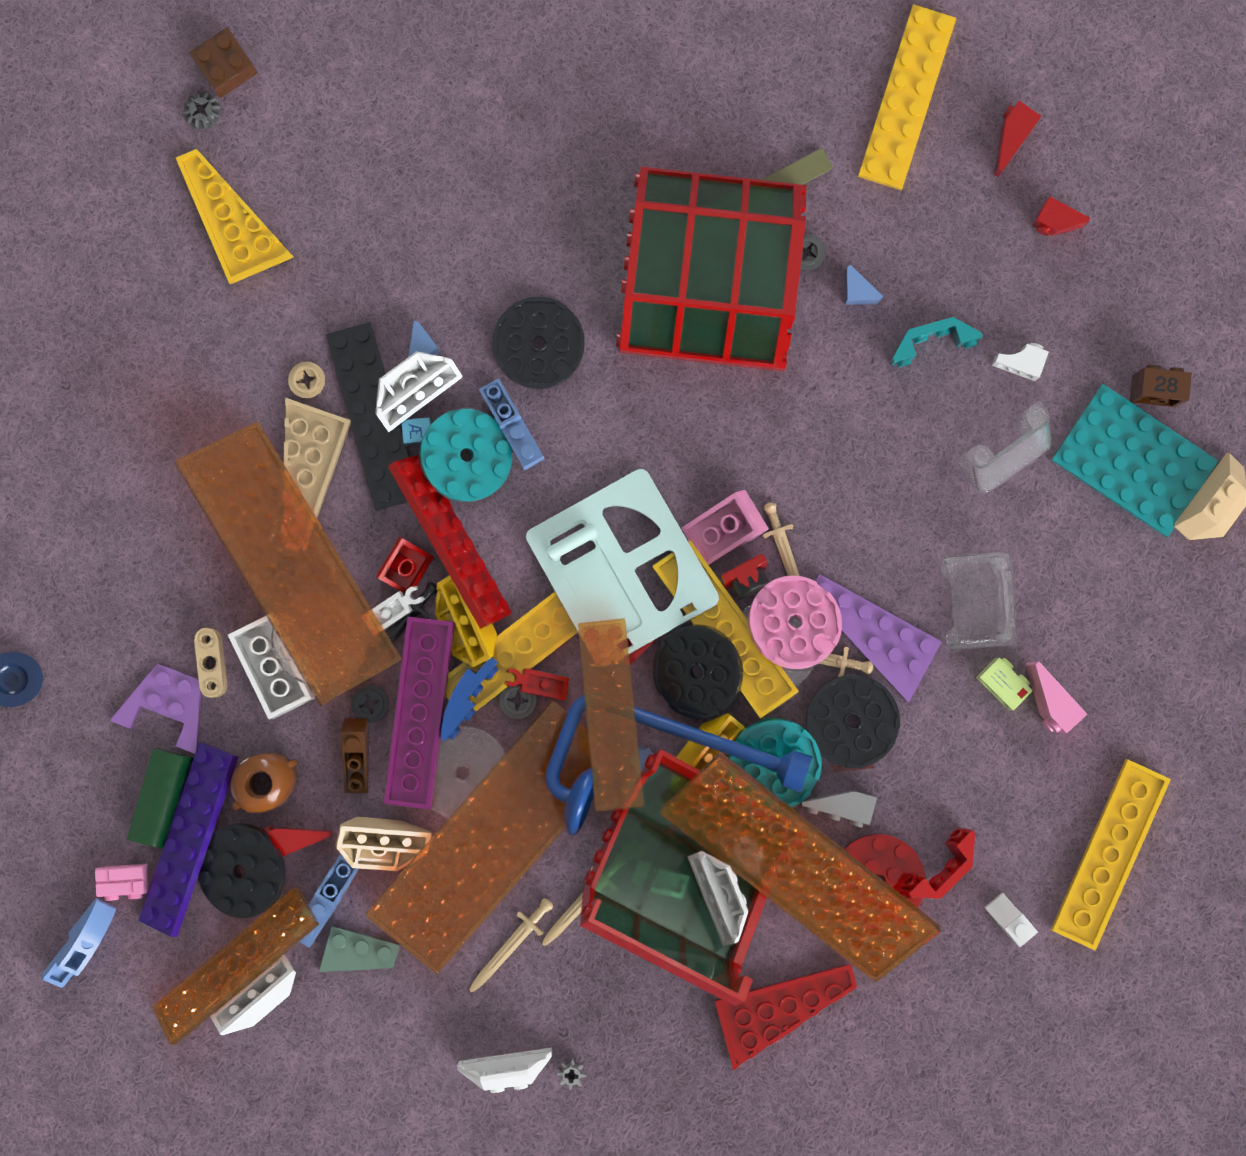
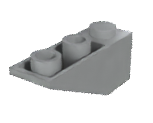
M850 790L804 800L800 805L805 807V812L817 815L818 811L827 813V818L840 821L841 817L850 819L849 824L863 827V824L870 825L877 798Z

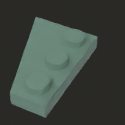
M332 926L319 972L394 968L400 944Z

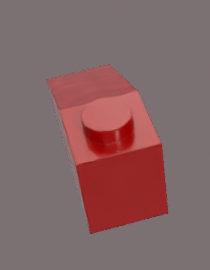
M1018 101L1015 107L1010 105L1002 116L1005 118V121L1001 125L994 175L997 177L1041 118L1040 114L1021 101Z
M272 825L262 829L271 837L269 839L275 847L280 849L282 856L334 835L332 830L289 827L274 829Z

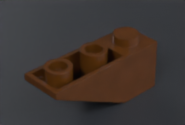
M345 718L341 729L345 793H368V718Z

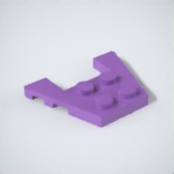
M157 664L115 713L111 722L132 729L140 708L144 707L184 723L176 747L196 754L200 727L199 714L201 710L199 679Z

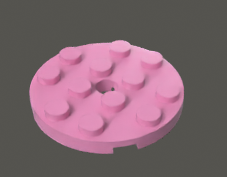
M802 576L777 578L766 584L751 603L748 614V628L751 639L765 658L781 667L803 669L814 666L823 661L833 651L839 641L842 630V617L839 606L831 593L824 590L817 584L818 582ZM797 617L801 622V626L797 629L792 627L788 623L789 618Z

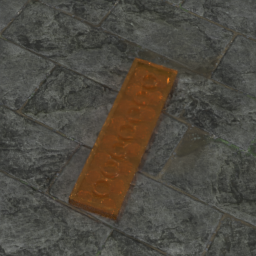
M621 618L578 623L596 812L644 807L626 620Z
M294 887L152 1006L169 1044L174 1046L319 925L300 889Z

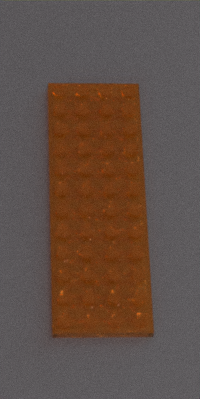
M258 421L175 461V466L320 707L402 660Z
M554 700L546 706L365 913L366 917L435 974L441 971L565 828L564 809L566 803L552 796L547 789L545 781L548 764L567 716V712ZM579 723L560 773V783L564 787L571 789L580 774L594 767L599 771L596 793L623 761Z
M722 752L715 756L661 807L660 814L717 859L729 864L735 873L875 982L883 978L940 933L941 926Z

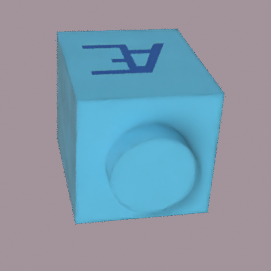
M428 417L404 420L402 422L404 444L406 446L420 445L424 433L432 424L431 419Z

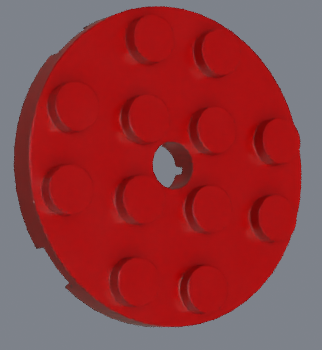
M869 834L850 842L838 855L832 869V891L841 910L854 922L869 928H890L906 921L918 909L923 898L904 896L899 894L897 890L909 876L916 875L925 878V871L918 855L902 840L886 834ZM879 874L884 877L885 884L882 887L876 888L872 884V879L875 875Z

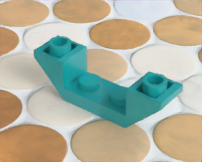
M954 317L909 329L890 360L891 366L898 365V368L912 364L911 360L916 357L912 341L915 344L927 341L929 336L944 337L949 335L950 330H952L956 346H964V349H968L978 345L977 341L983 338L982 332Z

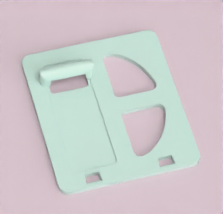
M638 469L531 528L526 534L527 542L592 658L600 667L611 665L709 610L718 603L719 595L652 478L644 469ZM620 506L638 511L660 528V535L633 551L625 553L602 515L603 510L607 507ZM579 524H583L585 526L584 528L551 545L550 541L552 539L558 537L566 531L574 528ZM589 540L593 541L596 545L594 550L567 565H563L560 561V556ZM671 551L675 554L678 565L677 591L670 606L665 611H658L637 577L635 569L660 554ZM692 603L696 610L683 616L680 609ZM629 638L633 645L619 652L617 645Z

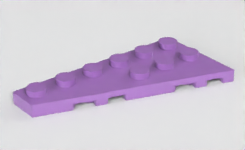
M819 574L816 579L817 584L827 592H830L839 606L842 617L841 631L872 662L873 666L899 692L905 701L909 703L942 641Z

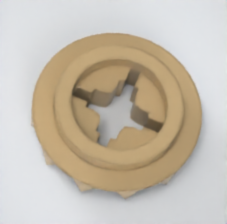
M301 362L290 371L288 384L295 395L301 398H313L320 394L325 386V374L317 364ZM305 371L310 378H316L310 382V389L305 383H298L304 380Z

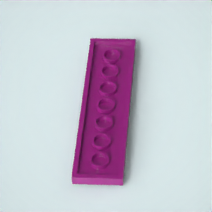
M407 617L384 804L432 809L455 622Z

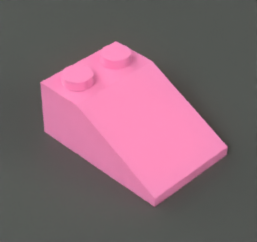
M746 490L733 493L681 528L688 541H692L708 565L769 530Z
M1039 661L1028 662L1025 666L1039 714L1044 719L1042 724L1050 732L1068 733L1087 713Z

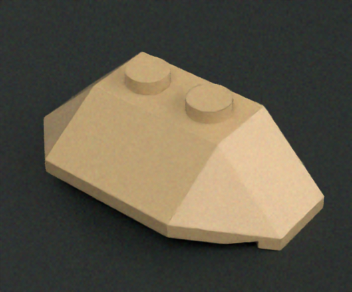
M1230 453L1225 454L1173 525L1188 540L1224 537L1246 507L1245 470Z
M355 817L340 824L335 847L352 868L398 871L418 858L427 855L432 833L402 820Z

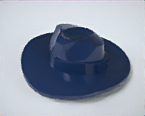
M20 652L0 654V706L16 707L28 703L39 693L42 687L43 673L41 667L32 657Z

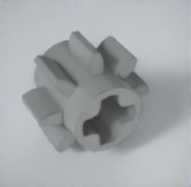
M572 1058L569 1064L562 1061L564 1070L557 1071L558 1076H563L560 1085L566 1083L569 1085V1090L575 1084L581 1087L582 1082L580 1078H585L587 1074L581 1072L584 1064H575L574 1058ZM570 1069H573L576 1074L574 1079H570L569 1074H567Z

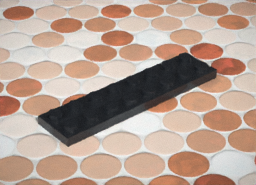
M367 322L326 334L375 510L379 511L407 503L408 501L388 468L393 462L409 457L407 447L403 442L401 426L399 424L388 432L375 414L379 379L386 373L372 324Z

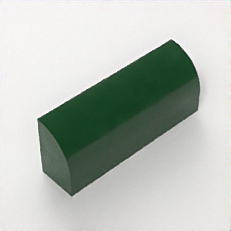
M153 748L126 840L165 848V842L167 841L194 757L161 748Z

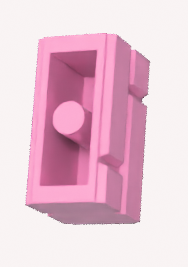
M148 864L96 868V896L104 897V901L118 900L119 895H128V899L142 898V894L149 891Z

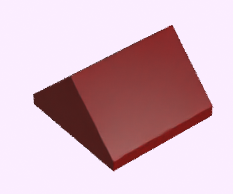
M399 537L376 578L406 593L408 588L418 585L434 557Z

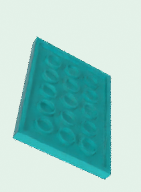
M1104 384L1099 387L1051 459L1052 462L1164 537H1169L1175 528L1173 525L1218 463L1217 459Z

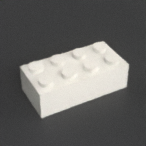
M269 614L228 634L268 719H275L315 699L314 693L276 615Z

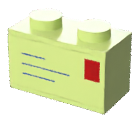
M994 658L976 678L1008 710L1014 711L1033 691L1029 687L1030 682L1023 675L1020 674L1018 676L1012 670L1014 666L1007 659Z

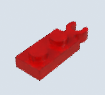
M527 668L523 669L522 674L517 669H507V673L514 675V681H505L504 685L508 687L520 685L519 692L560 701L566 700L569 683L568 677Z

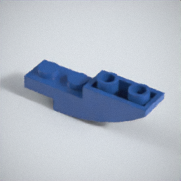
M493 657L487 660L477 673L468 668L453 690L442 723L441 739L443 741H447L448 738L453 740L461 731L458 726L463 720L468 722L476 713L473 709L476 704L469 698L471 696L476 698L484 688L481 685L486 678L491 680L499 670L496 667L499 662Z

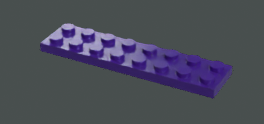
M199 742L167 841L165 842V848L162 850L138 920L170 937L178 936L235 770L238 756Z

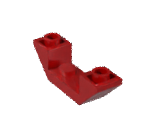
M965 828L954 830L945 844L955 858L950 859L945 864V868L939 874L934 875L929 880V883L924 877L909 876L897 890L898 893L913 898L941 899L973 867L974 831Z

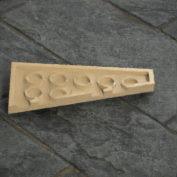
M285 398L282 544L306 551L347 437L351 420Z

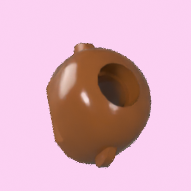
M271 752L245 758L237 767L231 779L230 790L235 801L232 805L233 810L237 811L241 808L249 813H262L282 805L296 786L298 774L295 766L299 764L296 759L290 760L287 756L280 753ZM260 772L267 773L272 780L271 790L267 794L259 792L255 786V778Z

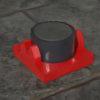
M761 553L723 573L721 580L725 589L733 588L738 599L741 600L759 592L768 584L769 581L763 572L767 567V560L764 554Z

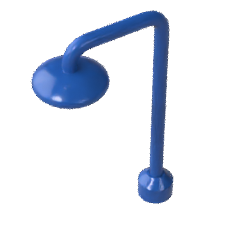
M590 693L580 696L569 708L546 770L545 781L547 789L552 796L566 803L564 823L567 833L571 836L578 834L590 809L598 784L599 771L594 767L585 770L576 779L571 789L564 787L560 783L559 777L582 713L590 707L601 709L777 771L776 774L781 785L797 792L802 790L813 756L794 750L780 758L615 699Z

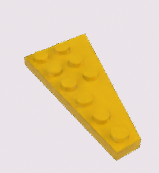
M197 149L176 157L230 284L294 258Z

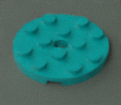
M457 409L443 414L427 428L420 444V465L425 478L428 479L438 493L451 500L473 502L490 496L503 485L512 465V448L494 418L474 409ZM463 449L469 450L473 456L469 462L463 461L460 457Z
M768 718L757 721L745 728L734 742L780 758L794 750L813 756L801 792L783 787L776 774L777 771L728 755V774L734 789L775 811L787 810L803 802L811 794V790L817 780L819 781L821 774V754L816 741L801 725L787 719Z

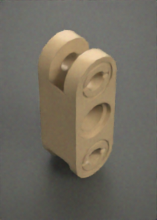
M202 628L196 633L194 638L199 688L204 696L217 698L225 694L227 690L223 640L219 631L211 628ZM208 636L211 638L209 643L206 641ZM211 656L216 660V665L213 669H209L206 665L207 659ZM213 682L216 684L214 690L211 687Z

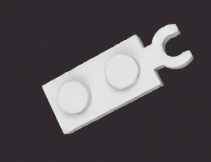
M417 586L408 588L405 596L401 591L397 592L361 616L373 636H376L413 611L410 606L411 604H419L424 600L423 596L417 599L413 598L412 593L418 589Z

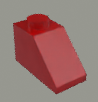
M1049 196L1032 226L1036 227V231L1044 236H1055L1083 228L1090 218Z

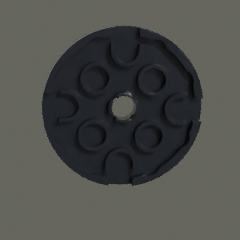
M530 297L514 303L513 306L501 315L494 329L492 344L498 366L510 380L530 389H548L565 382L575 373L583 358L585 339L580 321L566 305L552 298ZM537 337L545 340V346L539 350L532 346L533 340Z
M694 624L678 628L669 634L665 640H662L653 660V678L659 695L662 694L672 710L689 718L703 719L723 712L735 701L742 686L743 666L736 647L725 634L710 626ZM695 665H698L702 672H704L700 678L696 677L693 673Z
M844 675L828 681L816 691L807 709L806 728L816 741L821 756L827 761L841 767L862 768L880 761L893 748L900 729V714L895 699L882 684L861 675ZM853 714L859 718V724L856 728H850L847 725L849 715Z
M235 823L222 827L212 834L198 880L209 902L228 916L235 918L257 916L275 904L283 891L286 869L282 853L269 839L271 837L262 829L250 824ZM238 865L245 869L244 877L239 875L236 870Z

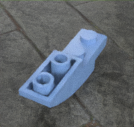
M498 378L480 388L481 395L524 470L544 460L543 454L500 379Z
M340 854L290 933V936L310 948L341 901L359 868H352Z
M95 898L69 931V940L41 974L42 980L63 988L73 974L78 976L104 937L115 914L116 907Z

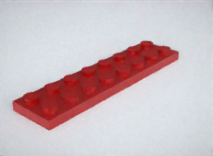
M419 454L390 464L388 466L390 472L479 628L482 629L511 615L512 612L507 601L503 598L484 561L476 551L474 543L464 530L462 522L451 507L450 501L438 493L428 479L425 478L421 469Z

